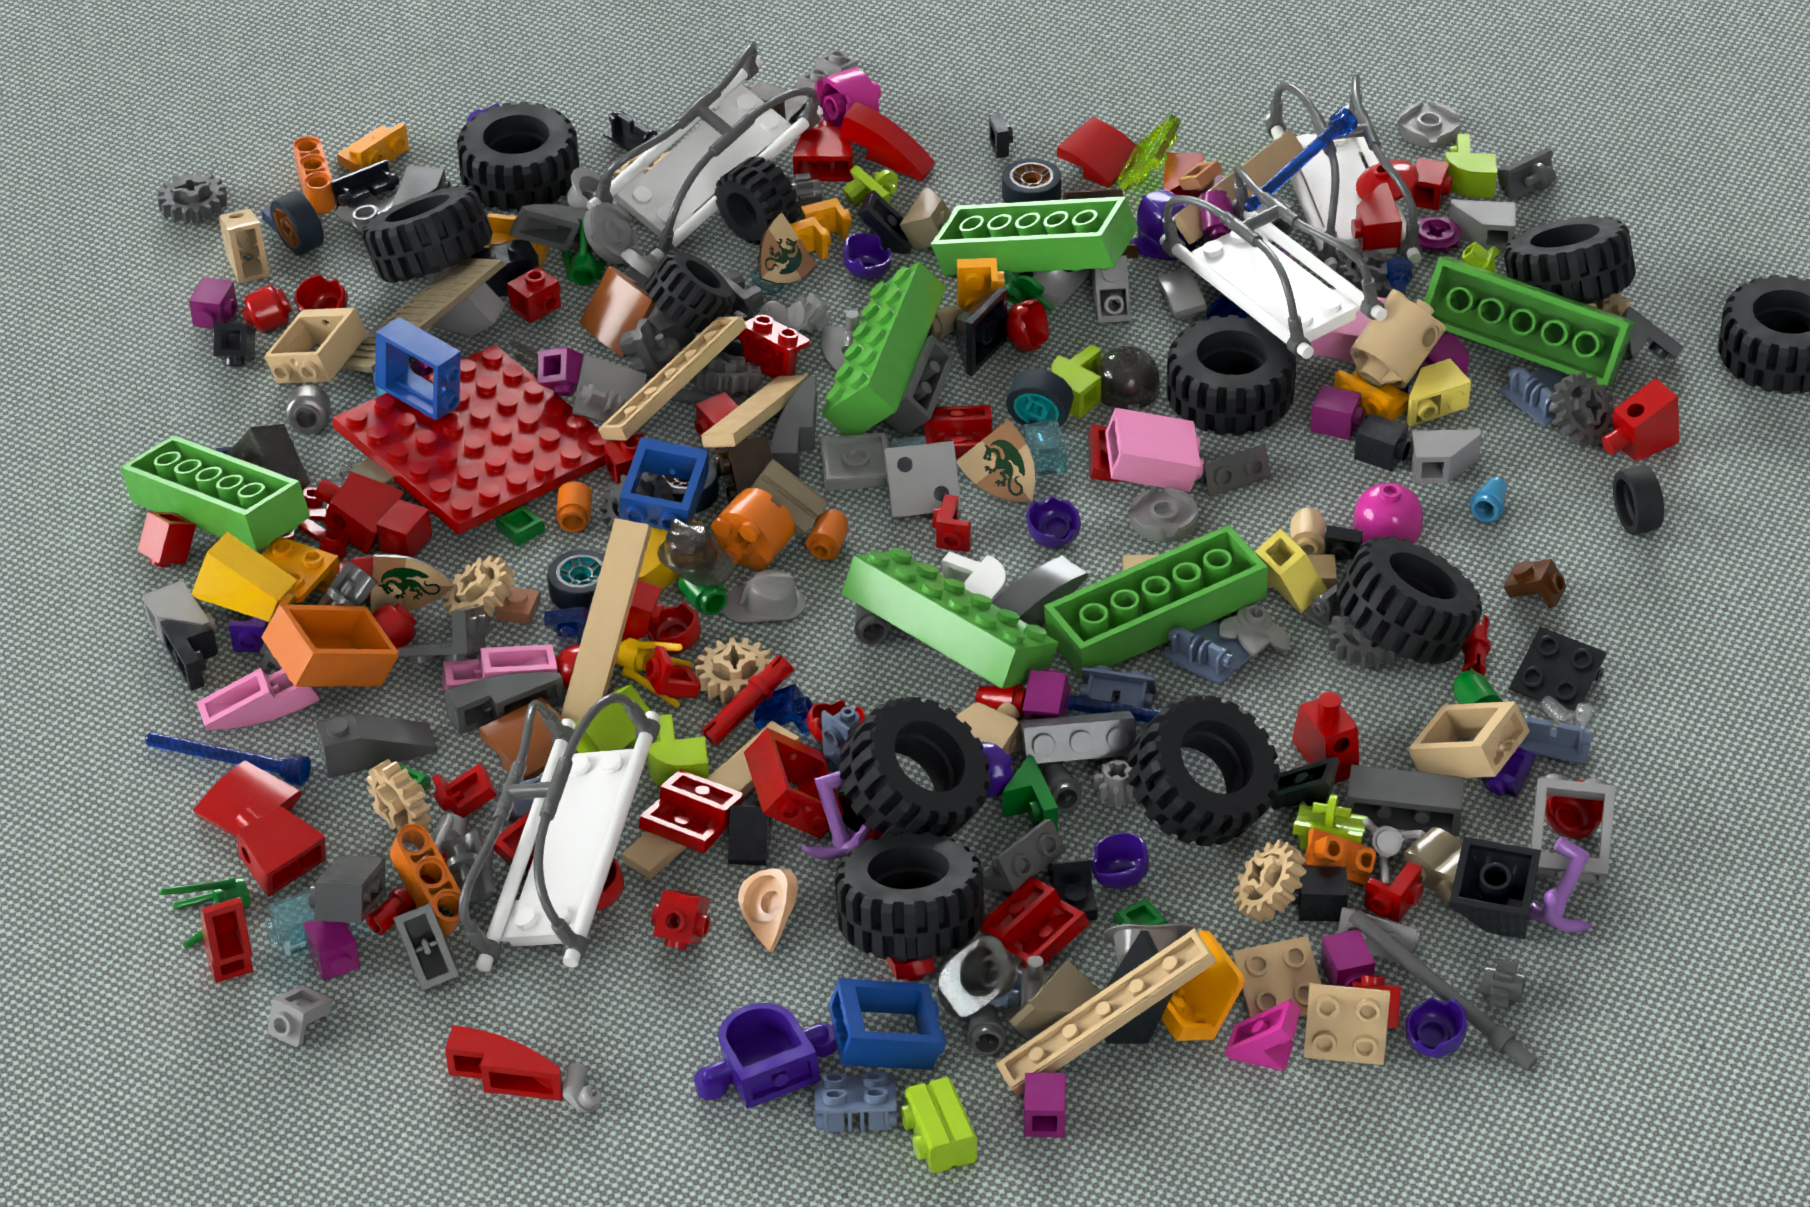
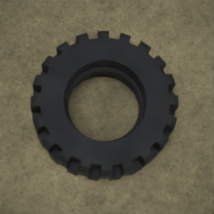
M510 102L502 104L501 107L495 108V106L487 108L484 113L479 112L472 117L471 121H467L457 139L462 185L470 186L476 190L485 206L490 208L495 206L502 211L517 209L518 212L522 206L553 204L557 202L561 195L565 196L572 186L571 174L574 169L580 167L575 127L564 114L561 115L558 110L552 107L547 109L544 104L536 103V105H530L529 102H520L519 104L511 105Z
M462 185L460 187L452 186L447 189L442 188L431 193L422 194L419 197L411 198L404 203L389 208L385 212L379 213L363 226L362 239L377 276L385 282L396 283L442 271L444 268L454 266L458 262L472 257L473 254L483 250L484 246L489 245L493 231L478 192L470 186Z
M1581 216L1567 220H1555V222L1540 224L1533 229L1524 230L1522 234L1513 236L1507 242L1503 252L1507 277L1584 304L1594 303L1596 300H1603L1609 298L1612 294L1622 292L1624 288L1631 285L1636 275L1629 229L1620 220L1613 219L1612 217L1605 216L1599 218V216L1582 218Z
M1770 275L1767 279L1759 277L1751 280L1749 284L1745 282L1729 295L1723 307L1718 352L1727 369L1730 368L1731 373L1738 379L1743 378L1746 384L1755 387V385L1760 386L1764 391L1768 392L1777 390L1781 391V394H1791L1793 391H1799L1800 393L1810 391V279L1807 278L1805 281L1797 279L1798 276L1788 275V277Z
M1228 315V318L1213 316L1205 322L1201 319L1194 322L1191 328L1186 327L1182 330L1178 337L1172 341L1167 360V398L1174 411L1181 415L1182 419L1194 421L1198 429L1205 432L1213 430L1215 434L1219 435L1234 433V436L1244 435L1247 431H1252V433L1259 432L1264 426L1270 427L1277 423L1279 418L1285 416L1293 404L1296 356L1287 349L1286 343L1254 318L1247 316L1246 319L1238 318V315Z
M1376 537L1363 543L1337 586L1338 605H1340L1343 615L1349 618V623L1355 629L1361 630L1364 637L1370 641H1375L1382 649L1390 650L1396 653L1398 657L1406 660L1410 658L1416 663L1421 664L1429 662L1431 665H1438L1454 659L1459 654L1482 614L1480 594L1478 590L1474 589V584L1471 580L1462 575L1461 570L1456 566L1450 565L1442 556L1431 553L1430 549L1416 546L1411 541L1405 539L1402 541L1397 540L1396 537Z
M1198 694L1188 695L1185 699L1178 698L1166 708H1163L1143 728L1133 742V750L1129 753L1128 765L1132 768L1128 772L1129 782L1131 786L1136 787L1133 795L1138 805L1143 804L1147 810L1144 814L1151 822L1155 820L1161 825L1159 828L1161 831L1169 836L1172 833L1177 835V840L1190 844L1196 840V845L1210 847L1213 843L1217 845L1228 843L1233 838L1239 837L1269 809L1271 801L1277 795L1279 787L1276 781L1280 778L1279 764H1274V761L1278 758L1274 745H1269L1267 741L1269 735L1264 727L1260 729L1254 723L1256 718L1249 712L1244 714L1238 710L1239 705L1231 701L1222 703L1220 697L1207 695L1204 699L1202 695ZM1181 747L1192 748L1204 753L1218 766L1225 780L1226 794L1210 791L1192 778L1184 765Z
M897 697L888 700L886 704H880L848 737L847 743L843 746L840 755L842 762L839 765L840 779L845 780L842 788L846 798L850 797L853 802L851 804L853 811L856 815L861 814L865 818L866 822L864 824L872 831L876 828L882 832V835L890 833L900 835L902 832L913 831V834L930 832L938 837L943 835L952 837L984 805L988 797L987 790L990 788V773H986L990 769L987 755L982 754L983 744L979 737L974 738L970 732L972 730L971 726L966 721L962 723L957 719V713L950 708L944 710L939 707L940 703L927 699L925 702H922L920 697H906L905 699ZM895 753L905 755L917 762L931 779L934 791L925 789L912 781L900 767Z
M913 831L902 832L900 835L885 834L877 840L871 838L864 841L860 848L855 846L841 860L835 873L837 924L839 930L852 946L855 945L859 951L865 954L871 952L876 958L886 960L887 957L895 958L896 961L907 962V959L923 961L929 960L930 956L937 955L942 957L948 955L952 949L959 950L964 947L968 940L971 941L976 936L984 923L983 867L973 851L962 842L956 843L951 837L945 835L938 837L930 832L913 834Z

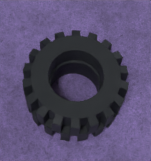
M749 157L717 180V188L715 189L717 200L715 201L720 209L722 218L739 238H744L750 244L760 245L765 230L780 212L784 214L789 224L795 223L800 213L798 210L800 207L799 200L796 198L797 193L791 185L792 182L785 176L780 167H776L772 161H766L763 157Z
M679 250L668 251L645 282V290L656 307L678 325L696 333H701L717 317H724L736 300L732 288L719 272L700 258Z

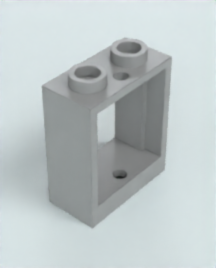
M1549 774L1545 778L1538 777L1531 848L1541 850L1546 795L1603 801L1599 858H1588L1577 882L1606 884L1609 870L1616 785H1607V781L1597 778H1588L1584 782L1568 781V777L1559 774ZM1541 852L1537 877L1561 880L1570 859L1562 854Z

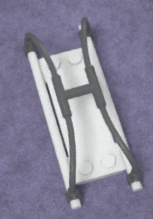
M755 41L748 43L737 62L717 86L711 87L686 111L678 116L673 125L614 161L599 179L597 190L591 195V200L587 202L588 209H591L602 202L612 203L613 197L616 196L619 200L618 204L660 237V241L653 246V251L649 254V258L654 261H662L668 251L675 250L681 242L719 209L715 201L717 200L715 189L717 188V180L749 157L754 156L756 158L759 156L763 157L766 161H772L805 130H811L820 121L819 117L823 115V110L819 106L817 92L813 88H795L767 102H763L741 84L744 80L748 81L759 72L758 68L762 65V60L757 56L758 51ZM800 95L810 96L805 110L798 115V120L793 125L772 109L774 106L790 98ZM700 119L704 120L703 123L645 174L642 172ZM642 154L623 172H621L615 179L611 181V176L618 168H620L622 165H624L631 159L635 158L636 156Z
M1354 74L1352 77L1350 102L1345 107L1344 113L1347 126L1330 128L1327 127L1322 114L1318 113L1312 101L1299 87L1288 82L1279 84L1271 100L1270 114L1266 116L1265 127L1269 136L1275 140L1286 132V126L1282 119L1283 101L1281 99L1284 90L1292 92L1306 106L1316 134L1312 135L1303 134L1296 136L1308 156L1287 171L1307 223L1339 239L1360 253L1365 252L1362 251L1358 239H1353L1351 233V220L1356 219V208L1362 201L1356 192V182L1359 176L1366 170L1360 157L1364 155L1369 167L1376 163H1381L1404 196L1409 211V220L1407 222L1398 201H1395L1402 219L1400 249L1404 258L1409 260L1410 263H1418L1422 258V248L1418 241L1420 224L1417 220L1416 205L1406 183L1380 148L1381 143L1367 111L1362 107L1360 76ZM1313 236L1319 250L1318 259L1335 271L1338 260L1343 257L1344 252ZM1397 247L1369 251L1373 255H1376L1378 252L1382 253V255L1396 253Z
M1236 165L1234 168V191L1236 199L1232 201L1234 215L1229 211H1223L1205 200L1188 195H1177L1166 202L1164 219L1162 220L1164 235L1160 238L1163 251L1172 258L1180 259L1286 343L1287 349L1295 356L1305 359L1310 358L1314 353L1310 342L1357 319L1356 312L1359 310L1371 320L1383 321L1387 317V310L1384 309V304L1377 297L1375 279L1371 276L1364 259L1349 245L1304 222L1300 215L1269 192H1264L1241 165ZM1247 187L1259 198L1260 203L1268 209L1260 213L1256 212L1255 206L1249 201ZM1180 203L1200 207L1219 217L1220 221L1232 231L1214 241L1205 243L1202 247L1191 252L1185 248V243L1178 237L1175 218L1172 217V209L1176 204ZM1281 218L1292 227H1298L1348 255L1357 264L1362 273L1363 279L1361 284L1363 292L1271 222ZM1273 241L1336 289L1331 290L1271 243Z
M611 693L599 699L587 711L576 727V723L571 719H563L561 722L554 711L548 709L539 700H534L528 705L517 759L512 763L493 815L494 823L467 875L459 899V917L464 927L465 935L477 949L475 957L477 959L476 968L479 971L489 972L492 965L498 962L502 950L500 941L510 942L513 947L564 944L562 948V953L564 954L562 962L564 965L573 968L577 967L579 960L585 957L589 944L586 938L651 743L656 742L661 728L658 723L660 716L656 712L648 711L645 714L639 704L633 702L626 695ZM616 702L625 706V712L637 728L635 732L637 741L634 749L574 754L586 729L603 708ZM537 710L541 714V720L553 735L551 739L553 747L541 781L521 784L527 769L525 762L528 756ZM534 798L485 936L478 925L472 923L469 916V899L473 886L501 832L503 824L508 822L515 800ZM535 844L534 858L519 900H515Z

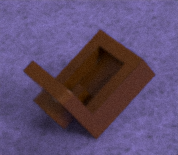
M1547 559L1535 562L1523 561L1515 565L1503 587L1509 598L1540 593L1547 607L1552 608L1557 606L1566 589L1564 576L1558 571L1554 561Z

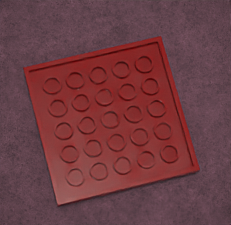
M497 345L461 359L459 406L437 421L389 393H385L333 416V428L365 456L394 477V481L429 509L457 535L604 466V444L614 441L603 440L598 427L587 418L573 414V407L555 395L551 389L537 384V378ZM434 372L425 375L422 378L433 383Z

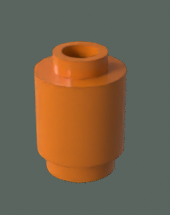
M577 481L567 482L558 490L556 519L560 527L567 532L576 533L582 531L591 519L592 491L584 483Z
M828 509L816 518L806 540L807 550L814 557L821 560L836 558L849 531L847 517L835 509Z

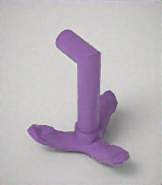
M840 771L814 779L833 836V846L821 847L817 845L810 847L803 844L802 851L808 855L822 860H832L846 856L855 846L860 848L870 833L869 828L863 824L858 832L850 830L847 834L833 788L840 787L845 782V780L840 779Z
M1561 836L1556 841L1553 849L1569 858L1570 861L1556 890L1555 888L1550 889L1544 894L1543 908L1539 906L1538 902L1533 900L1531 916L1537 921L1549 924L1564 932H1582L1592 927L1591 921L1584 922L1580 919H1567L1563 917V914L1565 912L1564 907L1591 853Z

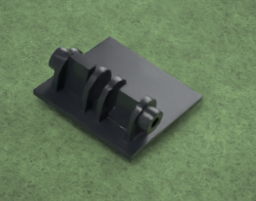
M1540 626L1509 690L1576 716L1593 681L1599 682L1603 676L1604 668L1601 665L1607 652Z

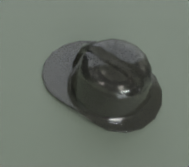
M678 520L671 521L670 530L666 535L665 541L659 546L657 551L659 561L684 580L697 586L711 587L726 582L733 574L734 563L731 556L714 543L710 531L704 525L696 522L682 523Z
M980 936L973 940L966 948L951 958L942 969L938 979L937 990L941 1005L948 1013L956 1017H968L981 1010L992 1000L1005 996L1015 986L1018 976L1017 966L1021 963L1020 957L1012 954L1003 946L1000 940L993 936Z

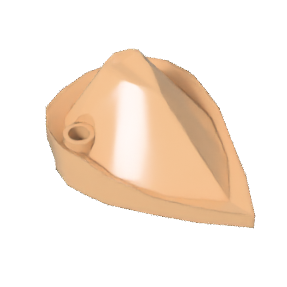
M788 869L761 870L743 881L739 889L738 902L742 915L757 939L771 953L774 952L797 898V877Z

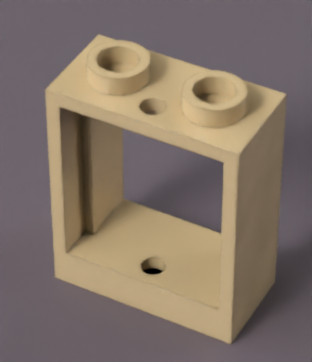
M355 307L302 310L266 353L264 358L277 383L331 382L368 333ZM315 344H322L316 352H309Z
M1516 701L1442 705L1408 748V751L1418 771L1422 773L1465 778L1496 777L1530 730ZM1476 737L1473 741L1456 742L1459 738Z

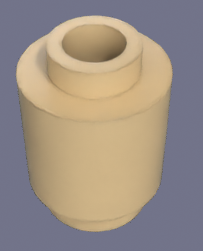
M1309 507L1298 510L1290 521V538L1307 555H1320L1325 549V520L1318 510Z

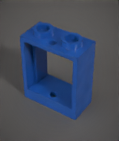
M400 317L376 331L375 386L436 421L459 406L461 351ZM409 355L434 369L433 383L408 370Z
M641 437L619 497V519L648 524L650 527L669 532L688 534L708 477L709 450ZM648 472L688 480L689 483L682 503L635 494L642 473Z
M838 978L828 1007L841 1065L933 1070L939 1054L944 1053L946 1035L944 1030H940L938 1022L939 1007L937 1001L933 1000L929 984ZM861 1012L914 1015L918 1034L865 1031Z

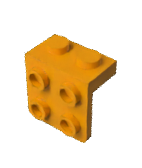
M281 536L275 539L261 554L297 579L292 593L296 596L294 603L304 601L313 589L326 592L334 581L335 574L338 573L339 569L337 555Z
M1201 930L1198 934L1217 962L1176 989L1161 1017L1169 1033L1177 1041L1214 1040L1245 984L1242 972L1208 930Z

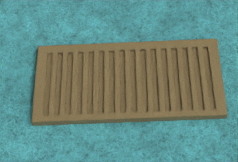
M468 258L450 267L369 333L342 366L341 370L375 373L376 331L398 317L426 331L506 265L505 262L499 259Z

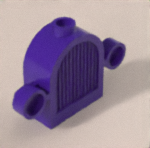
M755 1003L743 1006L729 1014L722 1022L718 1031V1039L723 1061L703 1067L696 1072L694 1076L696 1092L702 1099L715 1100L722 1097L727 1092L728 1085L732 1084L746 1109L821 1081L817 1057L829 1056L837 1050L833 1026L827 1023H819L802 1029L795 1016L788 1009L780 1005Z

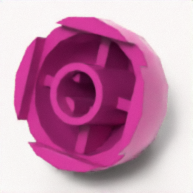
M1396 483L1376 484L1367 488L1357 500L1352 527L1356 530H1362L1363 543L1376 537L1386 538L1389 536L1396 537L1400 541L1405 539L1414 544L1421 536L1423 508L1416 494L1409 488Z

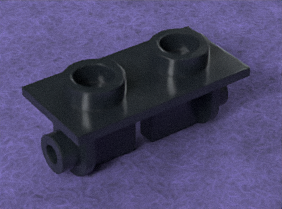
M614 111L610 114L611 129L603 133L605 138L628 152L658 135L656 131L650 130L639 122L634 124V119L628 117L623 111Z
M383 160L331 181L336 209L338 210L339 206L351 208L355 203L371 197L370 194L375 196L387 190H395L396 186L399 185V178L395 173L390 174L388 161Z

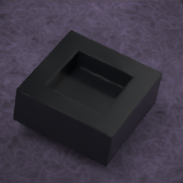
M1001 113L989 115V141L996 158L1008 157L1009 144L1013 143L1011 125H1006Z
M1327 525L1325 554H1335V558L1340 560L1353 559L1363 544L1362 530Z

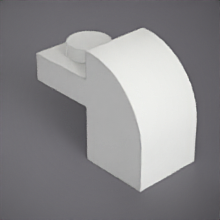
M949 551L942 560L943 576L963 582L965 589L972 593L985 595L993 601L1006 590L1005 569L997 559L990 555H986L980 563Z

